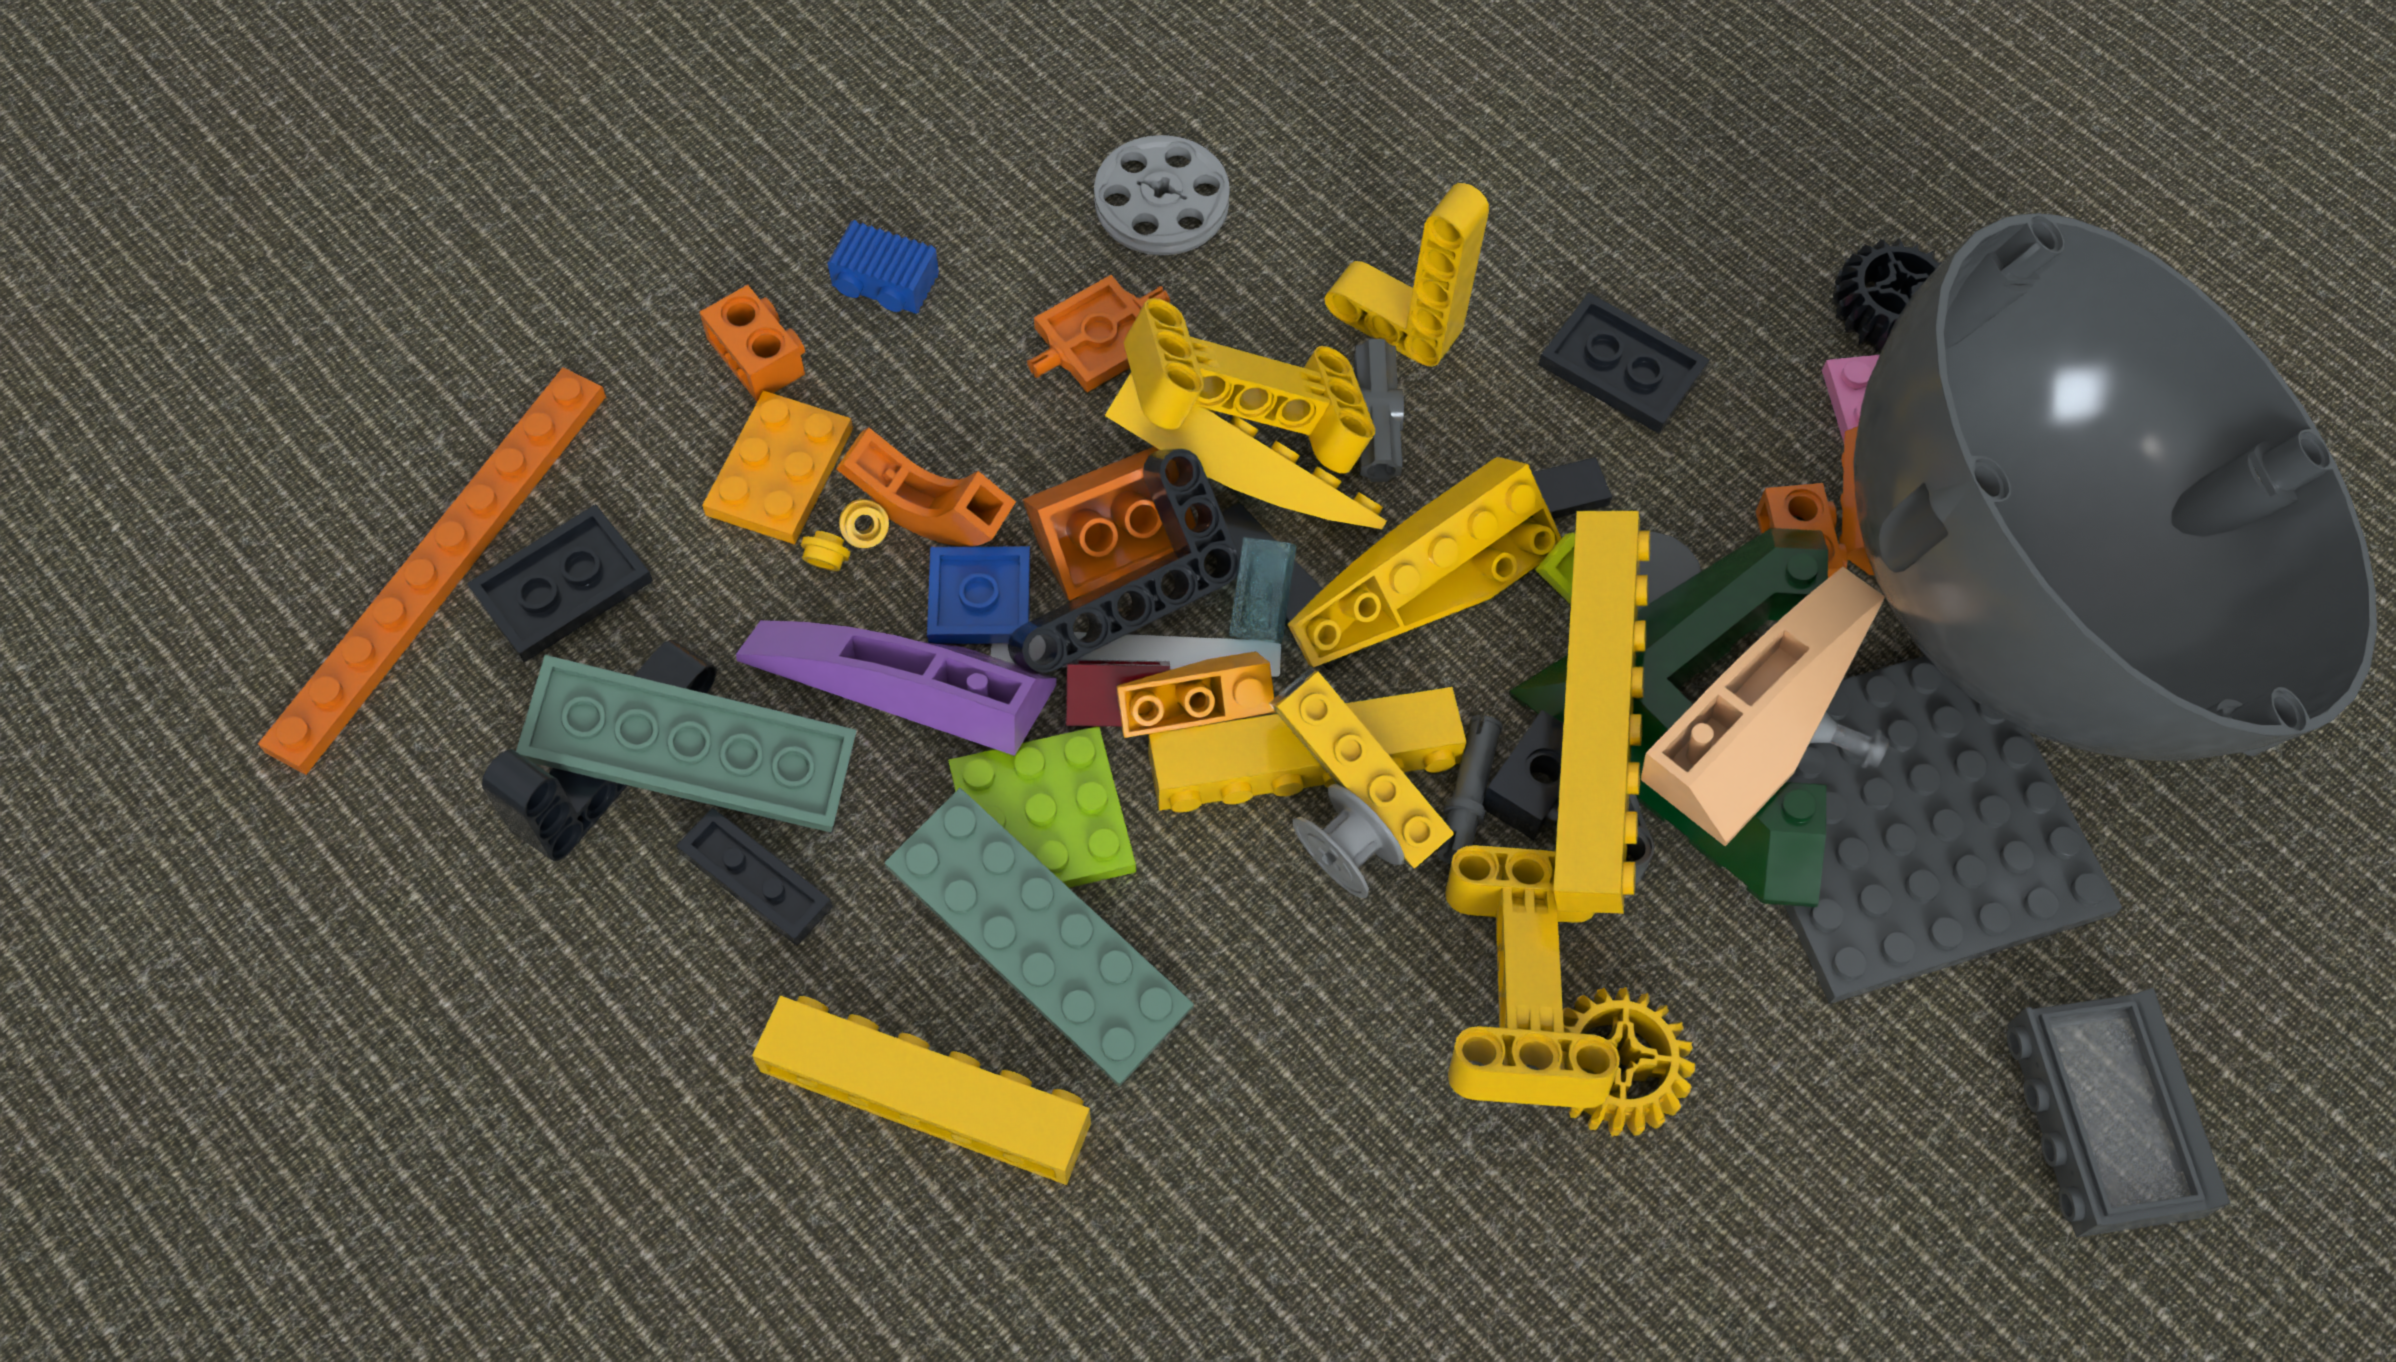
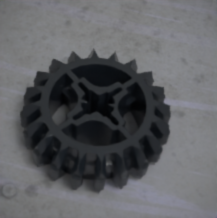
M1899 238L1891 246L1882 239L1873 247L1864 244L1857 254H1852L1845 261L1842 270L1839 271L1836 277L1832 304L1837 306L1836 319L1846 321L1845 333L1857 332L1859 334V344L1866 341L1875 344L1876 353L1883 349L1894 323L1912 295L1942 263L1934 260L1935 250L1925 254L1919 251L1918 242L1910 248L1904 247ZM1875 282L1874 287L1866 288V283Z

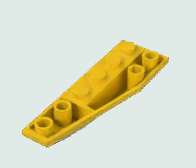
M1132 373L1129 374L1105 414L1106 417L1159 450L1185 449L1191 451L1200 460L1207 477L1233 490L1282 508L1331 521L1383 529L1387 520L1379 516L1383 509L1381 505L1360 492L1357 493L1354 500L1337 490L1342 481L1318 466L1312 474L1296 465V462L1300 455L1276 440L1271 448L1254 439L1258 429L1237 416H1233L1228 423L1215 414L1216 411L1193 405L1179 428L1171 430L1157 426L1144 415L1141 409Z
M1501 457L1494 458L1422 507L1344 569L1287 624L1308 665L1314 668L1487 601L1537 567L1562 538L1529 465Z

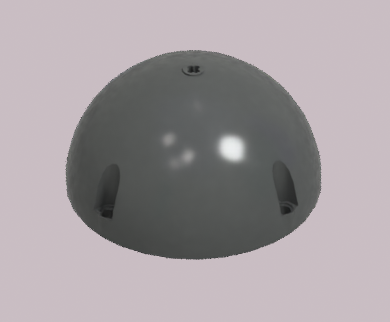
M2041 213L2004 217L1976 231L1953 250L1912 295L1894 323L1867 382L1861 405L1853 461L1855 499L1864 548L1884 596L1895 616L1916 646L1946 678L1967 696L2024 730L2076 749L2132 760L2188 761L2235 753L2256 756L2285 741L2297 738L2333 721L2355 700L2370 670L2377 634L2376 589L2367 543L2342 475L2315 424L2270 360L2225 311L2193 282L2154 254L2125 238L2074 218Z

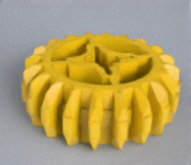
M1627 987L1619 989L1615 1000H1612L1607 990L1602 988L1597 990L1594 1002L1586 995H1581L1574 1004L1575 1010L1568 1007L1563 1009L1565 1033L1584 1034L1598 1026L1612 1025V1031L1607 1040L1615 1048L1618 1046L1620 1062L1627 1066L1622 1075L1621 1068L1618 1067L1609 1096L1603 1104L1594 1108L1572 1107L1570 1109L1569 1115L1571 1118L1579 1117L1583 1110L1591 1115L1588 1121L1590 1130H1597L1603 1120L1608 1121V1129L1612 1137L1619 1136L1625 1123L1634 1136L1642 1134L1645 1130V1122L1654 1129H1657L1665 1122L1664 1113L1674 1116L1681 1108L1678 1098H1686L1691 1091V1084L1684 1078L1691 1077L1694 1073L1695 1063L1684 1059V1057L1692 1051V1042L1676 1040V1037L1683 1030V1022L1667 1024L1664 1018L1669 1012L1668 1006L1662 1005L1658 1007L1656 1012L1647 1007L1650 1002L1648 993L1641 994L1635 1003L1630 1001ZM1634 1032L1642 1036L1652 1048L1645 1047L1639 1043ZM1582 1069V1070L1586 1071L1587 1073L1596 1074L1595 1072H1593V1071H1591V1070ZM1648 1076L1660 1078L1657 1090L1641 1098L1626 1099L1627 1091L1631 1087L1632 1081H1646Z

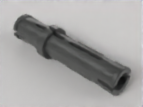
M1480 715L1473 716L1470 719V728L1453 796L1445 802L1443 813L1447 818L1446 824L1455 834L1438 848L1437 856L1451 864L1453 855L1458 849L1473 845L1477 826L1481 825L1485 819L1486 810H1484L1483 801L1499 735L1503 728L1499 720L1485 715L1483 727L1480 726L1482 719Z

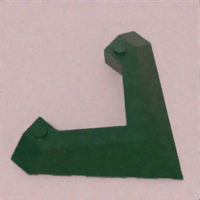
M1770 528L1654 600L1648 606L1638 610V620H1646V651L1636 652L1635 667H1644V697L1634 698L1633 714H1642L1641 746H1632L1631 762L1640 763V791L1636 797L1642 805L1663 822L1667 820L1689 838V843L1720 869L1722 867L1726 868L1747 886L1746 890L1764 904L1818 907L1826 840V785L1785 782L1737 835L1724 846L1641 780L1646 752L1693 705L1678 688L1698 672L1700 674L1728 653L1731 650V646L1749 631L1754 632L1768 620L1779 621L1808 594L1828 579V548L1821 530ZM1568 655L1511 689L1509 695L1523 707L1527 705L1537 714L1543 710L1564 723Z

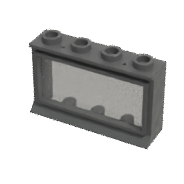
M2154 988L2126 996L2035 1009L2027 1007L2007 1024L2008 1048L2013 1058L2019 1060L2025 1079V1101L2028 1108L2033 1113H2036L2043 1134L2041 1137L2042 1153L2047 1164L2054 1168L2060 1187V1209L2065 1219L2071 1222L2076 1238L2201 1219L2230 1204Z

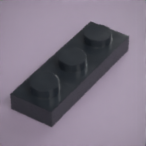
M713 807L676 845L679 853L796 946L833 908L830 898Z

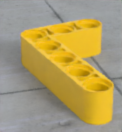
M1457 183L1450 188L1424 224L1413 288L1367 263L1354 261L1349 264L1327 292L1324 300L1328 310L1339 320L1374 339H1385L1388 344L1396 346V351L1425 366L1433 367L1438 365L1464 328L1489 214V204L1486 197L1474 186L1466 183Z

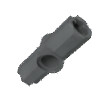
M1368 339L1365 343L1355 346L1354 373L1375 427L1373 438L1359 457L1360 475L1369 478L1371 482H1388L1393 477L1401 476L1403 457L1400 431L1403 429L1404 394L1403 389H1398L1396 346L1388 344L1385 339Z

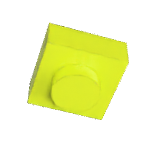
M1574 532L1565 534L1535 569L1568 603H1571Z

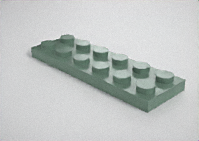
M545 655L516 752L534 764L831 833L857 730Z
M961 788L884 862L885 867L1118 1087L1128 1079L1194 1007V1003Z

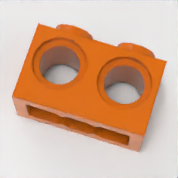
M749 285L742 287L699 312L707 340L756 402L759 400L763 390L775 393L805 375L801 355L805 353V348L800 338L793 329L784 330L779 323L778 313L772 303L766 297L759 299Z
M1823 483L1765 488L1756 509L1761 534L1770 528L1821 530L1828 548V578L1842 567L1847 569L1846 547L1843 543H1838L1835 532L1837 523L1836 508L1833 501L1827 500ZM1793 516H1798L1805 521H1800L1794 518Z

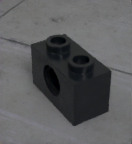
M1543 710L1540 711L1488 786L1483 801L1484 810L1533 841L1544 825L1552 830L1558 823L1564 723ZM1531 773H1544L1552 779L1553 783H1540L1533 778Z

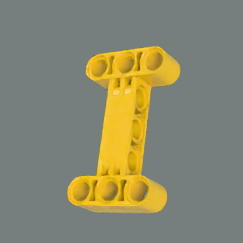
M1157 298L1148 299L1144 303L1124 339V347L1141 409L1144 415L1159 427L1171 430L1179 428L1192 406H1199L1308 435L1316 458L1325 467L1337 473L1350 472L1375 434V427L1352 365L1343 354L1327 346L1317 347L1304 368L1190 337L1182 313L1169 302Z
M1472 845L1458 849L1453 855L1445 891L1448 904L1462 914L1496 917L1499 1028L1469 1027L1463 1030L1456 1038L1448 1080L1452 1089L1463 1098L1479 1101L1594 1108L1603 1104L1609 1096L1619 1067L1620 1057L1618 1050L1604 1037L1564 1032L1558 922H1585L1591 919L1595 913L1557 910L1553 892L1556 851ZM1469 1061H1477L1485 1066L1474 1065ZM1526 1065L1536 1066L1540 1070L1530 1069ZM1582 1069L1591 1070V1071L1595 1072L1596 1074L1587 1073L1586 1071H1584V1070H1582Z

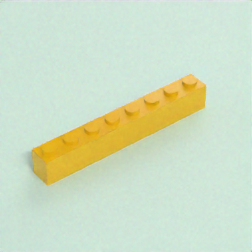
M1577 511L1553 888L1558 911L1624 914L1625 895L1635 894L1636 866L1635 862H1626L1627 844H1637L1638 813L1629 811V794L1639 795L1640 763L1631 762L1632 746H1641L1642 714H1633L1634 698L1644 697V667H1635L1636 652L1646 651V620H1638V606H1648V575H1640V561H1650V530H1641L1639 511Z

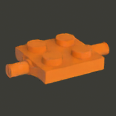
M1109 275L1034 317L1035 330L1048 344L1049 349L1027 360L1031 373H1034V377L1039 378L1042 374L1060 365L1074 376L1086 392H1089L1130 368L1124 347V339L1148 299L1157 298L1170 303L1166 290L1163 291V287L1159 286L1141 298H1137L1125 291L1115 278Z

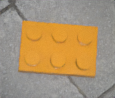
M763 390L702 505L705 515L795 545L853 430L851 418Z

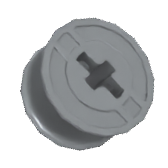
M1333 784L1328 787V797L1338 815L1323 829L1303 817H1297L1293 819V828L1308 853L1333 880L1349 893L1359 898H1367L1369 887L1358 868L1374 853L1393 865L1403 864L1405 856L1400 844L1379 816L1350 790L1338 784Z

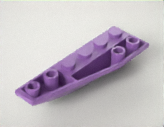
M760 620L736 653L738 662L1014 756L1054 690L1057 681L1055 677L1028 670L1019 665L965 647L921 642L870 630L811 622Z

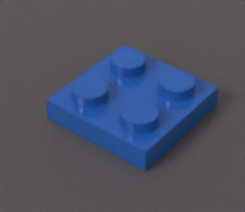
M1030 546L930 547L928 643H1009L1012 633L1020 626L1029 622Z

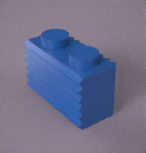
M855 220L850 222L827 263L832 286L836 287L840 293L851 298H857L859 295L877 300L881 306L893 312H900L904 309L916 314L919 313L920 307L923 306L924 299L927 298V293L930 292L931 286L934 285V281L938 278L939 273L936 249L932 245L927 246L923 242L918 243L914 239L910 241L906 236L901 238L898 234L893 235L889 231L884 232L881 228L876 230L872 225L867 227L864 223L859 224Z

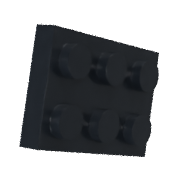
M1588 292L1542 352L1538 365L1660 434L1704 374L1710 359Z
M595 504L471 580L467 585L471 593L525 663L653 582L649 570Z

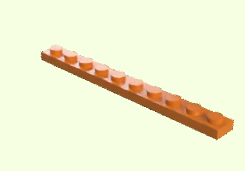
M562 367L259 741L258 745L266 754L307 775L606 398L602 386Z

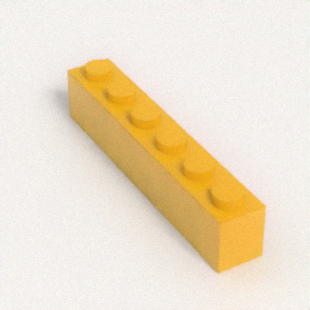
M1453 687L1345 703L1403 773L1421 769L1437 773L1446 771L1461 762L1466 738ZM1278 714L1149 734L1148 756L1159 811L1171 809L1174 812H1189L1205 803L1223 801L1225 804H1240L1256 795L1274 793L1276 796H1291L1307 787L1325 785L1328 788L1330 785L1336 784Z
M783 996L779 997L752 1054L760 1072L1067 1185L1091 1125L1090 1108L1083 1106L1084 1101L1077 1095L1061 1089H1053L1052 1094L1031 1087L1032 1082L1028 1078L1016 1072L1002 1070L1000 1075L983 1070L980 1068L981 1064L979 1061L960 1052L952 1051L948 1057L929 1050L930 1045L926 1041L911 1034L900 1033L898 1038L878 1031L879 1026L862 1016L850 1014L846 1020L828 1013L829 1009L827 1006L806 996H799L797 1001Z

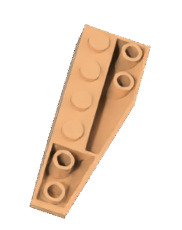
M1845 567L1840 568L1760 637L1646 752L1641 780L1722 845L1726 846L1794 774L1884 602L1885 596Z

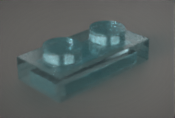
M1243 538L1229 636L1282 644L1297 545L1288 542Z

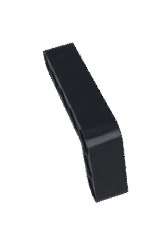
M1163 449L1152 453L1144 463L1143 476L1174 552L1017 628L1012 633L1008 644L1009 655L1015 664L1036 672L1047 673L1054 671L1229 584L1236 578L1240 569L1238 551L1202 464L1194 453L1185 449ZM1171 459L1179 467V477L1174 484L1168 481L1165 473L1166 466ZM1191 505L1195 507L1198 513V522L1192 530L1188 528L1185 522V513ZM1213 551L1217 559V565L1214 572L1208 575L1205 571L1204 560L1207 553ZM1170 571L1174 576L1175 586L1172 593L1166 597L1161 589V581L1163 576ZM1127 592L1132 599V609L1126 617L1122 618L1118 612L1117 605L1121 595ZM1084 613L1089 621V630L1083 638L1077 639L1074 634L1073 625L1076 618ZM1041 635L1046 645L1045 652L1039 660L1033 661L1029 656V644L1033 638Z
M668 640L652 654L634 676L707 694L715 681L717 668L676 640ZM513 749L500 753L488 766L482 779L484 792L510 832L553 861H559L566 857L628 786L552 768L547 773Z

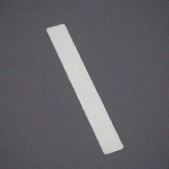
M1074 632L1077 639H1081L1087 634L1086 632ZM1127 634L1078 659L1170 661V670L1206 659L1256 651L1270 662L1272 677H1278L1280 675L1281 643L1279 641ZM1041 635L1033 638L1029 644V656L1033 661L1039 660L1045 652L1046 645ZM1009 643L992 644V657L1015 664L1009 655Z

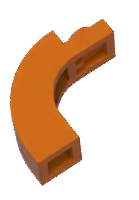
M869 427L859 434L836 468L871 496L870 500L881 505L887 513L888 519L922 537L952 546L973 547L991 541L1016 503L1014 499L979 471L963 479H948L924 470L906 458Z

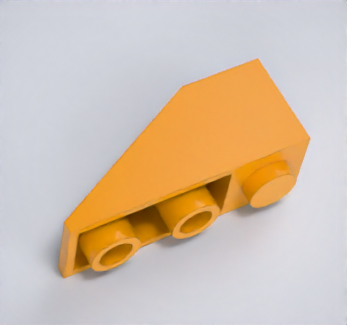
M1256 651L1206 659L1116 686L1124 738L1276 713L1269 705L1274 699L1270 662Z

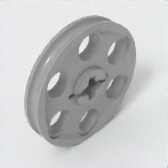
M1146 136L1121 145L1103 161L1098 169L1094 183L1095 210L1099 222L1105 231L1125 247L1151 255L1180 254L1203 245L1220 230L1228 213L1230 187L1224 167L1203 146L1176 136ZM1172 156H1183L1190 163L1185 167L1176 168L1170 166L1166 161ZM1129 161H1139L1146 168L1138 173H1131L1124 170L1122 166ZM1206 183L1214 185L1218 192L1214 195L1203 196L1194 189L1198 185ZM1162 191L1168 192V193H1165V194L1162 196V198H1157V197H1155V196H1159V195L1162 193ZM1118 193L1127 196L1129 201L1121 206H1113L1108 204L1105 199L1111 194ZM1185 217H1195L1202 222V225L1199 228L1188 230L1181 227L1178 222ZM1140 222H1150L1158 229L1152 234L1143 235L1137 233L1133 227Z

